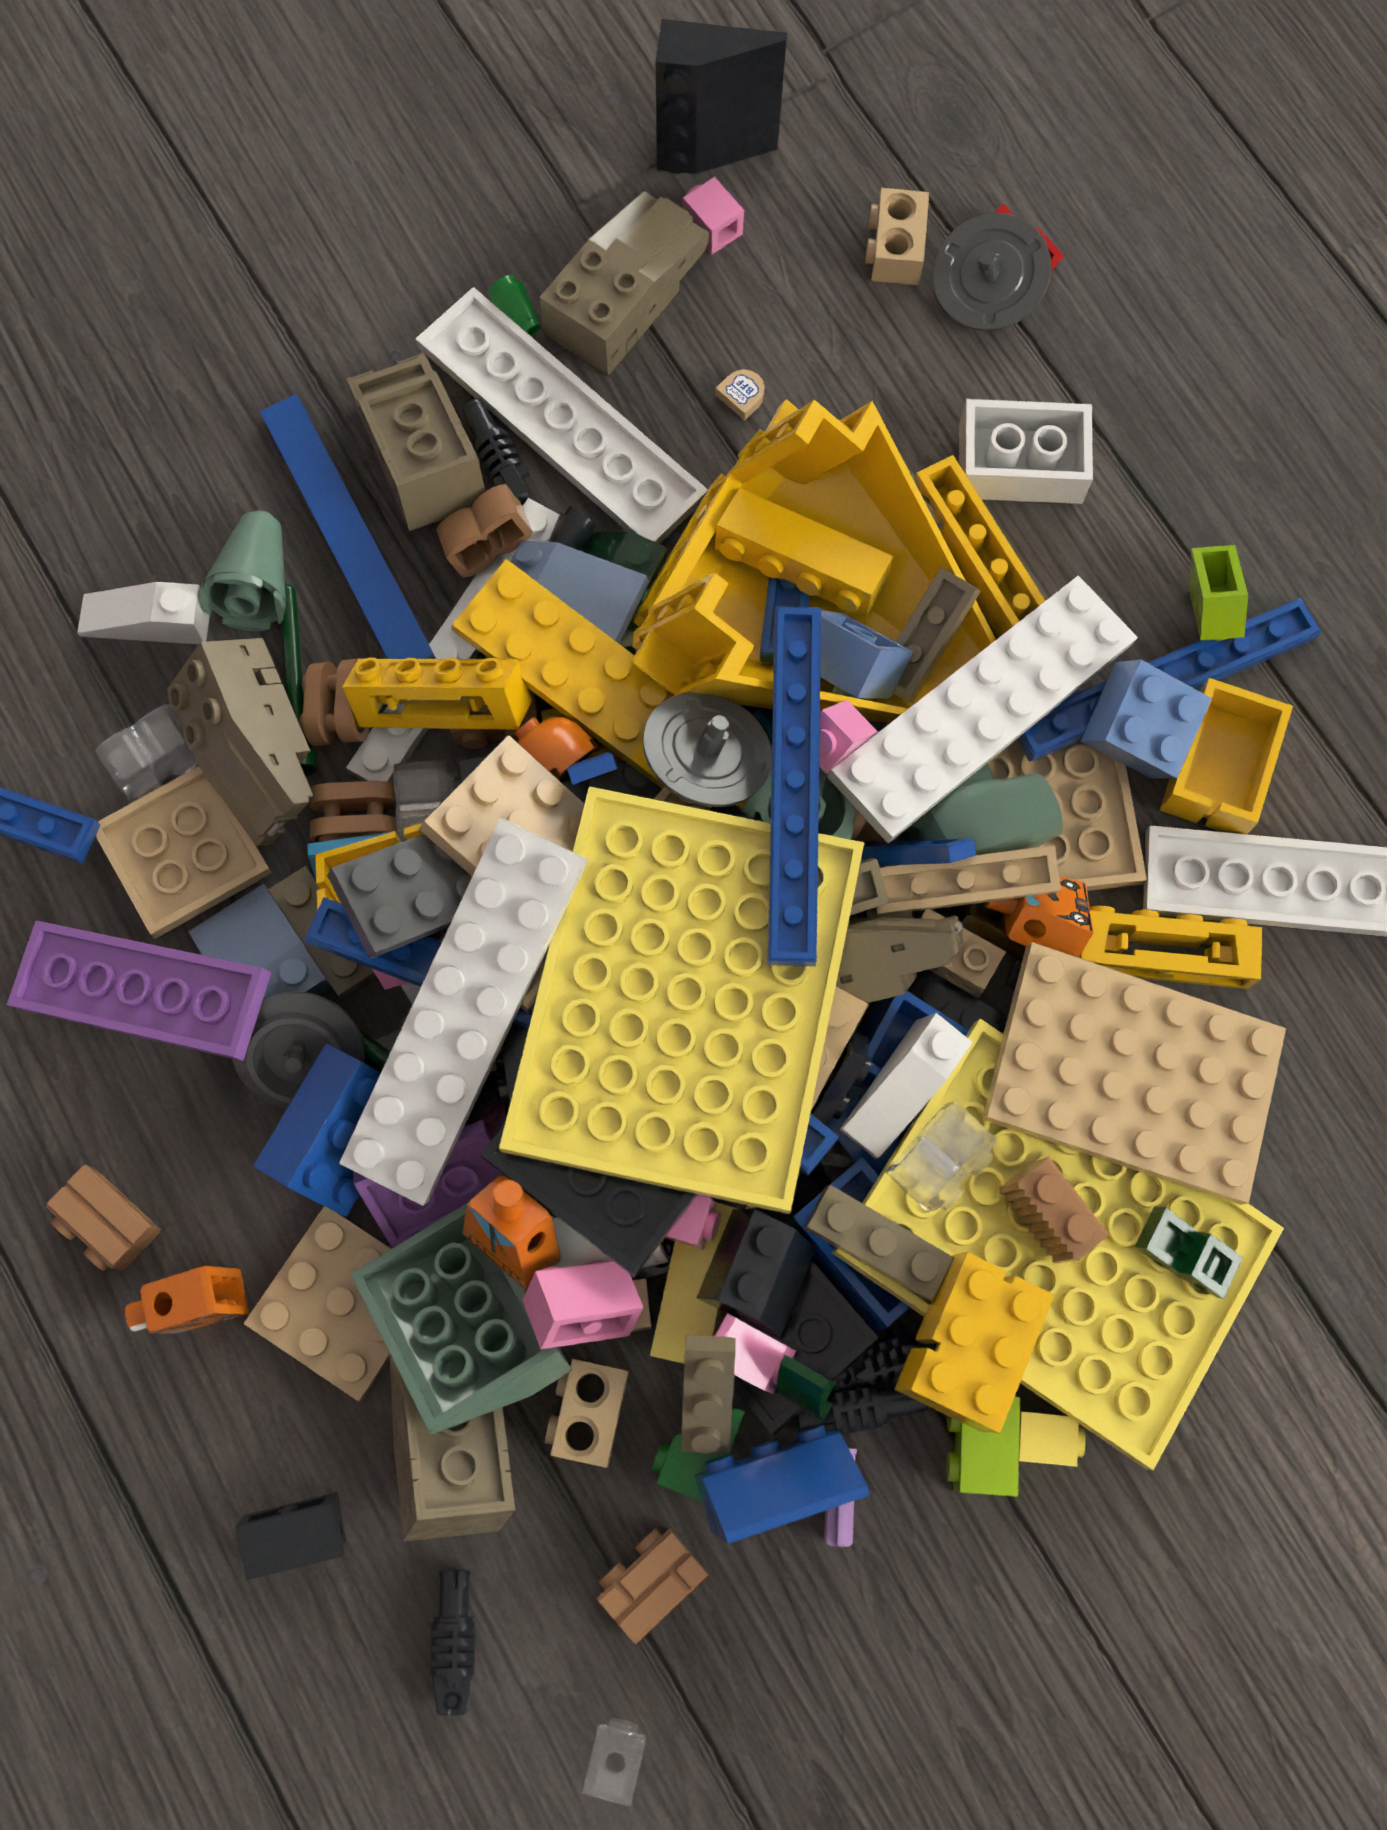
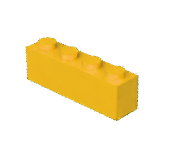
M740 487L716 525L715 550L721 552L726 558L746 563L759 569L770 578H779L792 582L803 593L821 597L836 604L838 608L848 613H856L867 618L889 577L893 559L892 555Z

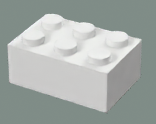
M966 399L959 423V465L981 500L1082 504L1093 481L1092 404Z

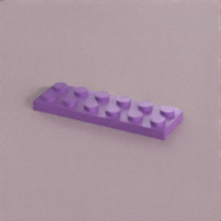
M36 920L6 1005L22 1011L244 1061L271 972L257 966Z

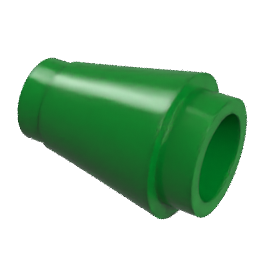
M507 275L490 286L487 291L490 302L531 337L540 330L541 325L538 322L523 282L517 281L513 275Z

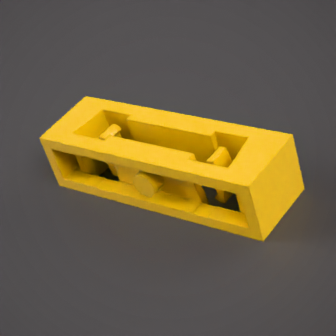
M371 657L358 659L342 686L359 727L518 730L532 702L528 687L521 677L522 669L518 659H377ZM382 705H388L390 710H396L397 705H406L401 714H378ZM482 705H487L492 714L469 715L471 708L473 711H479Z
M1109 906L1090 907L1094 933L1079 957L1083 960L1139 979L1249 989L1261 980L1262 927L1247 926L1246 920L1230 918L1223 919L1220 923L1204 922L1202 916L1194 914L1178 915L1176 919L1159 917V913L1152 910L1133 911L1132 914L1115 913V909ZM1128 942L1198 948L1201 944L1212 945L1208 949H1204V956L1136 949L1132 955L1121 954L1124 950H1128Z

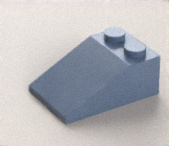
M521 541L510 561L619 644L649 583L647 576L558 542Z
M264 883L188 931L200 953L204 956L257 966L271 972L264 998L273 994L290 991L307 992L325 998L335 991Z

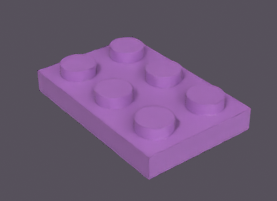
M484 1120L463 1128L429 1202L424 1206L357 1172H353V1181L356 1189L392 1248L470 1202L471 1199L499 1175H503L480 1155L493 1139Z

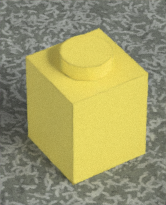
M1020 1412L1019 1461L1077 1467V1457H1083L1086 1442L1084 1428H1079L1077 1421L1069 1416Z

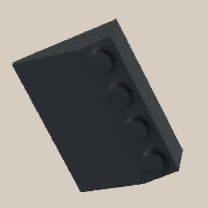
M662 19L655 61L657 170L668 171L674 174H698L778 150L787 33Z

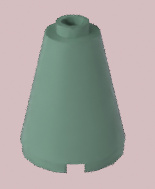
M265 511L247 512L241 516L200 586L199 603L203 610L209 616H211L212 611L222 616V624L230 628L243 631H266L270 629L271 623L278 620L279 625L284 618L286 593L282 526L277 519Z

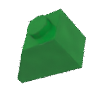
M736 1408L732 1409L730 1450L744 1415V1411ZM681 1433L673 1437L670 1446L661 1443L651 1470L660 1474L656 1484L702 1502L695 1474L706 1471L705 1462L729 1454L681 1452Z

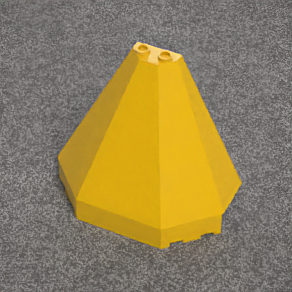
M785 399L778 407L766 431L763 432L759 429L738 453L739 459L726 476L721 473L711 484L636 611L634 623L639 627L633 632V648L637 652L632 657V664L674 696L689 692L716 695L730 699L743 706L773 709L774 663L760 662L769 577L764 575L759 569L741 561L730 560L721 552L715 550L716 525L739 487L893 556L888 580L867 618L856 613L845 612L838 608L836 604L816 595H810L809 607L821 608L822 611L844 613L896 642L941 567L965 580L873 401H870L843 419L838 420L816 400L798 409ZM976 600L913 703L907 702L895 693L892 694L891 698H874L873 701L838 695L832 692L834 685L821 678L820 712L823 709L848 700L867 721L883 723L894 721L996 640Z

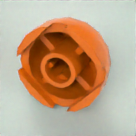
M534 717L514 733L519 739L517 743L559 781L568 775L567 769H569V766L584 761L598 748V745L583 728L565 717H552L541 723Z

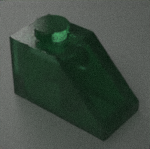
M629 530L592 532L595 537L583 548L582 552L646 575L649 583L642 595L641 601H643L667 560V547Z

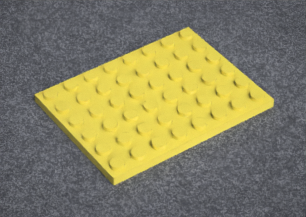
M589 786L573 849L574 853L589 859L549 945L499 1147L500 1151L790 1214L864 842L818 833L816 967L768 965L770 823Z
M980 1018L973 1023L966 1035L973 1043L949 1078L918 1112L862 1204L949 1255L969 1252L1007 1271L1005 1277H1020L1054 1294L1020 1383L1144 1469L1154 1470L1284 1228L1250 1204L1239 1205L982 1120L1003 1034ZM1049 1156L1109 1233L1104 1240L1078 1261L1059 1264L1052 1263V1256L1046 1255L1047 1248L1040 1247L1041 1241L1034 1240L1035 1233L1029 1232V1225H1023V1218L1017 1217V1210L1011 1209L1012 1203L1005 1202L1006 1195L999 1194L1000 1187L1035 1160L1037 1161ZM1154 1206L1168 1208L1198 1232L1213 1234L1243 1257L1224 1299L1217 1298L1187 1282L1135 1248ZM836 1247L833 1249L832 1254L925 1317L931 1301H926Z

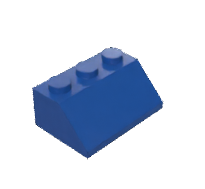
M824 1424L815 1425L796 1432L798 1438L796 1441L780 1446L779 1440L774 1439L752 1446L751 1456L734 1461L733 1455L729 1454L705 1462L706 1471L695 1474V1478L711 1532L729 1544L870 1496L867 1484L841 1432L830 1429L825 1431Z

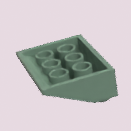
M468 1203L351 1273L428 1431L432 1435L530 1397L572 1371L560 1347L540 1349L522 1301L526 1290L463 1235Z

